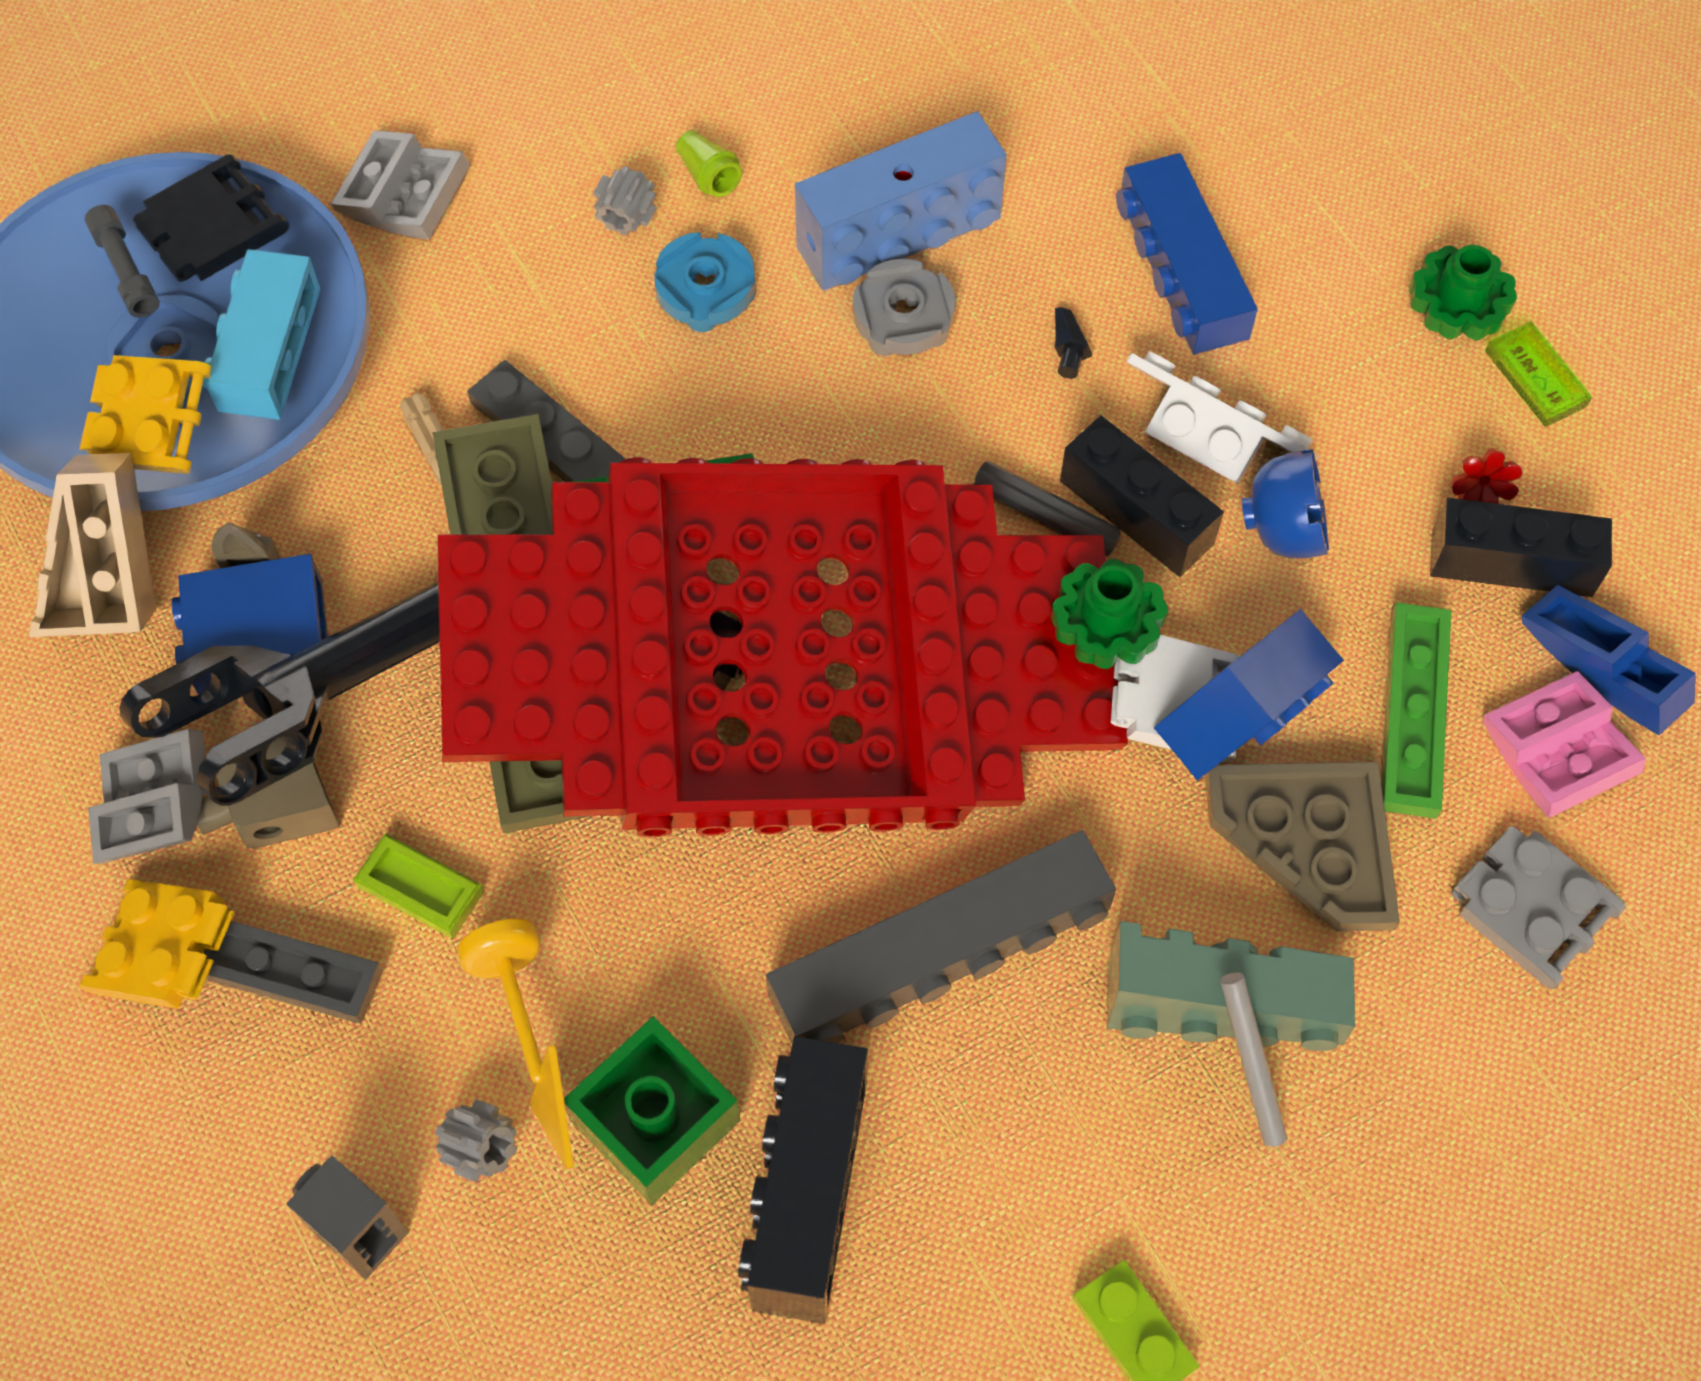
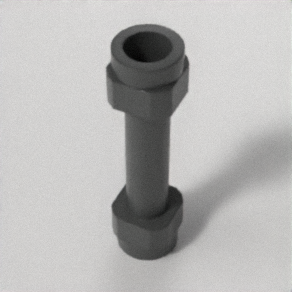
M98 205L91 208L85 215L86 225L96 245L104 248L120 281L117 289L129 314L137 318L153 314L159 307V299L148 277L140 274L123 240L126 232L117 213L109 205Z

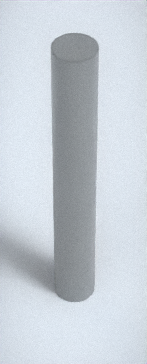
M1230 973L1220 979V985L1263 1143L1268 1147H1276L1287 1141L1286 1130L1244 975L1242 973Z

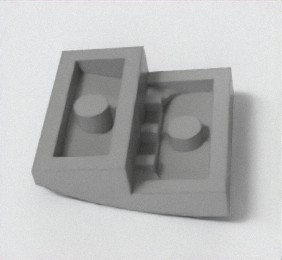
M373 130L331 205L335 211L366 225L399 235L430 240L471 165L463 151L422 148L414 134Z
M185 729L164 737L154 738L99 754L104 803L88 807L93 864H105L192 840L203 798V792L197 785L196 777L199 766L205 759L203 731Z

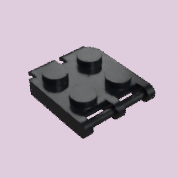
M225 155L144 200L143 203L146 209L133 218L136 228L154 251L160 254L161 260L178 282L186 281L194 275L200 281H203L245 257L247 249L257 250L282 236L289 229V222L282 214H274L264 201L265 193L257 184H250L240 172L241 164L234 155ZM232 177L241 190L236 191L228 179ZM256 207L265 220L261 222L251 209Z

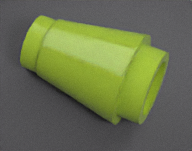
M694 130L687 131L680 136L676 143V152L704 194L724 197L736 189L742 177V170L739 166L738 157L734 153Z

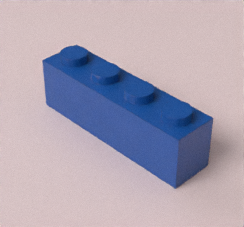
M1177 153L1125 167L1121 189L1116 192L1118 211L1124 220L1129 219L1134 229L1136 249L1141 258L1148 259L1153 269V282L1156 292L1161 298L1166 297L1172 309V323L1178 337H1185L1193 355L1249 340L1258 308L1182 154Z

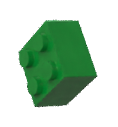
M654 1016L564 1097L565 1110L569 1120L651 1205L657 1202L741 1121L738 1100Z

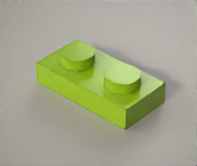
M1125 1259L1073 1295V1302L1128 1381H1183L1199 1369L1200 1365Z

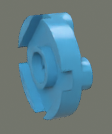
M701 232L683 235L670 242L660 252L656 261L657 270L654 280L656 297L659 304L671 317L680 322L687 323L692 330L697 332H708L716 325L734 319L748 307L756 295L753 259L748 250L739 241L727 235L717 233L718 239L701 238ZM701 274L704 277H709L712 274L716 276L711 284H696L695 275Z

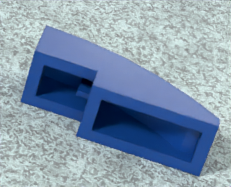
M1560 585L1555 586L1522 615V624L1562 665L1572 673L1578 671L1609 704L1658 736L1695 703V672L1650 649L1649 632Z

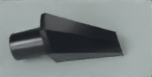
M1063 307L1055 308L1056 342L1054 347L1059 357H1061L1057 372L1064 378L1073 379L1078 376L1081 361L1092 357L1093 353L1072 311Z

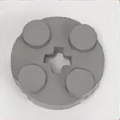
M893 259L874 266L867 272V279L861 283L860 287L857 285L853 294V319L858 332L869 342V347L874 353L881 356L917 354L933 347L942 346L949 337V330L955 315V294L951 283L941 272L938 271L936 276L931 271L923 269V262L917 260ZM899 300H906L908 306H917L916 309L909 313H900L894 310Z

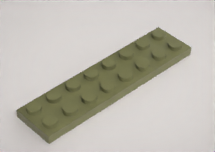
M539 414L433 432L450 534L552 535V480ZM561 760L490 762L500 826L503 834L591 817H563Z

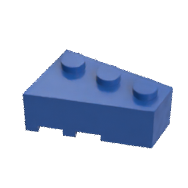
M1300 609L1228 665L1158 723L1154 729L1198 781L1252 737L1261 746L1287 725V722L1303 711L1314 699L1334 684L1328 674L1344 660Z

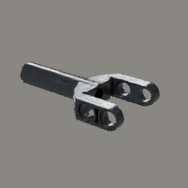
M438 582L405 597L294 655L252 645L212 646L130 688L121 700L119 706L120 717L129 728L142 737H164L243 697L244 703L262 717L264 721L212 747L200 764L196 775L198 787L213 802L221 806L236 804L315 761L324 736L320 716L325 702L439 643ZM211 673L212 680L206 691L197 696H190V688L195 679L203 674ZM161 699L162 705L157 715L149 721L139 722V714L143 706L151 700ZM285 736L287 744L282 753L275 758L266 759V752L270 744L277 738ZM235 763L236 771L232 779L225 785L214 787L217 773L226 765Z

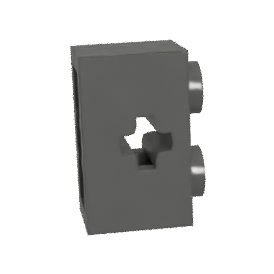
M333 1155L322 1166L315 1164L302 1174L293 1187L292 1193L294 1196L286 1203L317 1238L365 1281L409 1233L388 1204Z

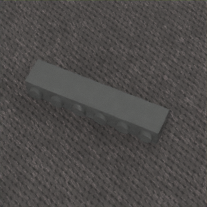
M1081 830L765 974L767 994L792 1044L794 1036L840 1043L845 1038V1032L863 1024H866L867 1028L880 1026L894 1018L899 1012V1007L916 999H919L921 1003L934 1001L950 991L952 988L951 983L972 974L974 979L992 974L1001 968L1005 963L1004 959L1022 950L1026 954H1034L1047 948L1055 942L1057 934L1076 926L1078 930H1086L1097 925L1108 916V910L1111 909L1116 887L1086 834Z

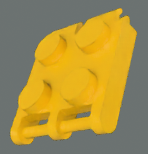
M113 355L111 365H98L90 403H97V406L102 407L101 413L87 412L79 450H87L89 454L132 453L134 469L190 474L192 462L187 460L193 428L194 426H200L202 414L197 412L204 378H210L212 366L199 361ZM189 377H193L186 409H182ZM182 425L176 457H172L178 427Z
M127 879L122 889V892L126 895L120 903L118 915L112 927H105L100 937L105 943L96 956L91 974L83 975L79 988L96 995L175 1009L180 1008L183 998L198 1000L214 962L212 959H206L207 955L203 954L205 949L219 950L235 912L227 911L228 907L224 905L225 900L213 891Z

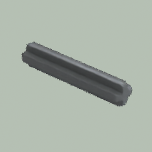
M985 461L976 473L974 485H992L994 499L1060 534L1103 535L1105 556H1109L1117 546L1121 534L1118 527L994 462Z

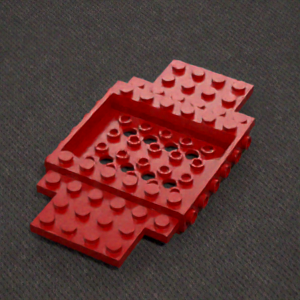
M632 457L624 459L620 463H610L607 482H552V535L438 534L442 763L561 760L563 817L620 816L622 830H637V835L641 837L667 836L672 833V829L696 828V834L717 836L729 833L731 827H754L755 833L769 835L786 832L789 830V826L811 825L812 831L817 833H833L846 829V824H869V829L877 832L900 829L904 826L903 823H925V828L929 830H947L958 827L960 822H963L975 807L1020 806L1025 801L1020 752L1122 750L1128 744L1126 728L1115 726L1111 723L1113 687L1118 686L1119 680L1114 678L1115 664L1111 668L1102 669L1093 663L1087 664L1077 660L1074 652L1075 645L1062 644L1057 640L1055 626L1051 620L1052 606L1054 601L1059 598L1060 584L1063 577L1073 573L1080 564L1089 563L1100 569L1106 561L1103 535H997L992 485L945 484L943 465H926L923 461L913 459L900 461L895 465H872L870 461L864 459H852L841 464H818L812 459H795L787 464H763L761 460L754 458L739 459L731 464L708 463L701 458H685L676 463H652L647 458ZM717 558L728 559L737 567L738 578L732 584L719 585L709 578L706 570L707 565ZM827 558L841 561L848 572L847 580L838 585L824 582L817 572L818 563ZM721 610L731 611L739 617L742 630L732 638L720 637L714 633L710 626L711 616ZM829 610L844 612L851 620V632L843 637L829 635L822 627V615ZM832 663L848 664L856 674V684L848 690L833 688L826 680V668ZM721 664H734L738 666L745 675L744 686L733 692L722 690L713 679L714 669ZM841 715L853 718L860 726L861 735L859 740L852 744H842L836 741L830 733V721ZM735 717L742 720L749 731L748 740L739 746H729L723 743L716 732L717 724L722 719Z

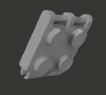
M1510 826L1483 857L1485 862L1479 860L1451 891L1453 897L1465 906L1459 916L1549 989H1555L1563 981L1561 972L1579 952L1587 953L1595 944L1593 936L1610 917L1618 918L1626 909L1625 903L1617 895L1536 830L1527 837L1513 826ZM1597 906L1600 911L1584 929L1581 928L1579 924ZM1564 941L1567 942L1569 946L1551 965L1547 960Z

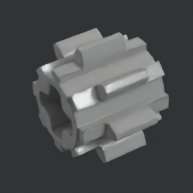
M622 166L620 171L615 169L611 178L602 175L593 195L598 198L594 205V209L597 210L595 217L605 225V228L610 231L620 232L621 235H628L629 231L634 233L639 224L645 227L648 226L657 208L652 204L656 193L653 192L655 185L644 176V173Z
M476 1099L472 1107L461 1105L445 1113L446 1119L441 1126H437L435 1133L438 1135L439 1142L435 1147L437 1152L441 1154L439 1159L441 1163L453 1167L454 1174L473 1182H477L481 1174L492 1177L493 1173H502L508 1168L507 1162L512 1155L516 1154L517 1146L514 1145V1137L518 1134L515 1127L511 1126L513 1120L499 1114V1107Z

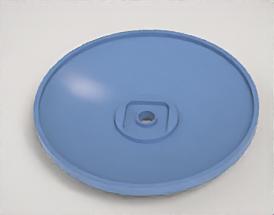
M192 152L154 153L101 164L74 174L48 187L26 201L0 223V468L9 476L27 487L53 498L57 474L75 455H89L87 450L82 451L79 448L87 412L101 413L102 407L97 406V403H90L98 365H111L113 355L205 362L207 357L213 356L217 344V322L222 313H227L232 298V276L235 270H241L245 257L203 281H200L194 275L186 281L178 282L161 260L160 254L154 251L136 228L133 218L146 209L143 203L144 200L223 157L222 155ZM237 159L241 164L240 172L250 184H257L265 193L264 201L274 214H282L289 222V229L285 234L257 250L310 257L321 288L281 420L218 412L209 391L202 386L197 412L202 414L200 426H194L187 456V460L192 462L190 474L134 469L141 511L177 508L220 497L247 486L291 459L310 443L336 414L358 376L366 352L370 330V303L364 274L357 252L349 236L333 213L318 198L298 183L280 173L252 162ZM232 177L228 179L236 191L241 190ZM98 205H109L117 213L126 232L123 240L139 273L148 277L159 299V307L153 314L142 318L133 317L129 314L117 289L120 281L104 248L96 245L86 225L85 215L91 208ZM256 207L251 209L261 222L265 220ZM181 344L180 349L170 356L156 355L163 345ZM189 377L182 409H186L193 377ZM182 425L178 427L172 457H176Z

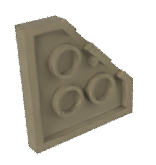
M1378 762L1217 765L1205 774L1210 827L1335 931H1389L1397 928L1400 919Z

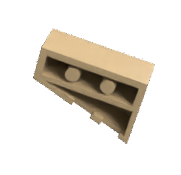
M132 453L75 455L56 476L45 539L48 543L43 570L39 574L37 585L39 594L35 617L30 625L29 637L141 632L155 612L156 603Z

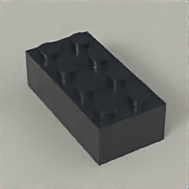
M794 1036L790 1056L779 1055L773 1091L777 1092L775 1109H779L780 1113L779 1116L768 1114L762 1142V1152L765 1153L764 1168L769 1169L767 1177L756 1176L750 1205V1214L754 1215L752 1229H757L756 1240L744 1239L738 1267V1278H742L741 1291L748 1292L752 1312L826 1324L867 1087L868 1048Z

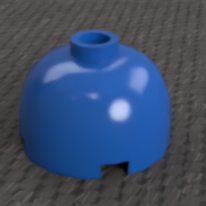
M1313 449L1288 453L1267 462L1253 478L1252 497L1242 498V510L1246 529H1257L1263 545L1272 553L1286 558H1311L1328 555L1329 538L1324 500L1321 499L1318 484L1321 483Z

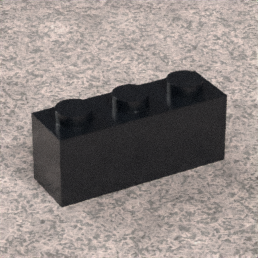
M1102 415L1065 447L1060 482L1177 576L1181 577L1215 544L1224 511Z
M1447 497L1432 529L1431 577L1547 592L1560 585L1579 596L1593 597L1612 567V518Z

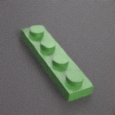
M1396 602L1391 613L1381 779L1385 812L1437 819L1442 811L1451 610Z

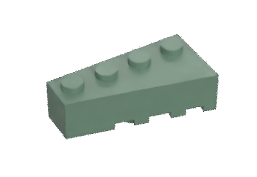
M1120 921L1108 960L1106 1029L1121 1030L1122 1035L1137 1039L1155 1037L1157 1032L1181 1034L1183 1040L1195 1043L1212 1042L1217 1039V1036L1235 1038L1220 985V979L1230 973H1242L1244 975L1263 1047L1275 1045L1278 1041L1301 1042V1046L1307 1050H1333L1338 1045H1344L1355 1028L1354 958L1282 946L1272 949L1269 952V956L1258 954L1257 947L1250 944V941L1227 938L1225 941L1210 947L1195 943L1193 941V932L1175 929L1166 931V938L1141 936V924Z

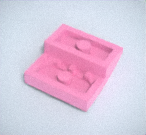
M1578 671L1484 715L1483 722L1500 754L1523 788L1548 818L1643 773L1646 758L1610 722L1613 707Z

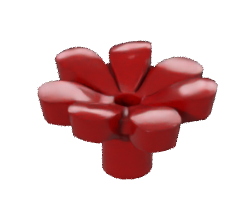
M1491 448L1485 452L1483 458L1471 455L1462 461L1465 473L1452 478V492L1458 495L1457 499L1495 504H1499V497L1504 500H1512L1519 492V488L1512 481L1522 476V469L1514 461L1504 462L1505 455L1500 450Z

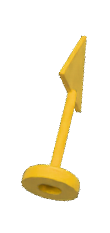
M519 918L491 922L473 930L461 940L457 947L461 967L473 977L483 979L501 978L531 1080L536 1083L529 1105L565 1168H574L556 1045L547 1047L542 1062L515 972L531 963L540 951V936L537 926L531 921Z

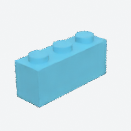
M247 249L241 270H235L232 276V298L227 313H222L217 322V344L213 356L207 357L204 362L212 366L210 378H204L203 387L209 391L218 412L281 420L321 290L310 257Z

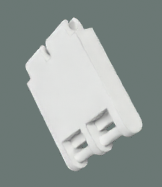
M1160 635L1157 648L1145 655L1139 663L1129 664L1120 658L1115 663L1114 678L1119 680L1118 686L1113 687L1111 723L1115 726L1127 728V739L1171 749L1154 727L1218 675V671L1224 670L1239 656L1234 653ZM1236 751L1222 762L1234 761L1236 759Z

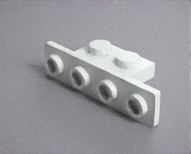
M1148 351L1144 359L1131 353L1126 361L1133 368L1170 387L1146 428L1145 433L1237 484L1241 481L1264 439L1289 453L1310 450L1309 447L1313 442V439L1288 425L1284 426L1281 433L1264 425L1263 421L1267 414L1241 400L1238 401L1235 408L1217 399L1221 392L1219 388L1195 375L1190 383L1172 375L1176 365L1151 351ZM1314 452V453H1315V456H1316V461H1317V459L1319 458V456L1316 454V452Z

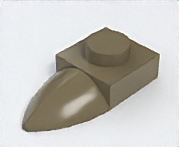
M232 522L224 524L213 536L212 552L220 568L281 559L271 537L249 532Z

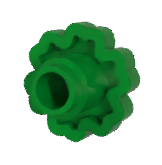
M1447 245L1438 251L1428 253L1425 256L1421 269L1414 273L1409 286L1411 295L1410 306L1414 311L1426 314L1424 325L1427 329L1439 332L1440 335L1447 339H1455L1464 333L1470 339L1477 341L1485 338L1487 335L1497 333L1501 329L1506 315L1511 313L1517 300L1516 280L1511 274L1500 272V258L1493 255L1488 249L1479 245H1467L1460 249Z
M1117 559L1105 561L1100 569L1089 563L1080 564L1073 573L1063 577L1060 584L1059 598L1054 601L1052 606L1051 620L1055 626L1056 638L1062 644L1075 645V656L1077 660L1083 663H1093L1099 668L1108 669L1120 658L1126 663L1137 664L1145 655L1153 652L1158 646L1160 638L1159 629L1165 624L1168 613L1167 604L1163 600V590L1156 583L1143 582V571L1141 567L1134 564H1125Z

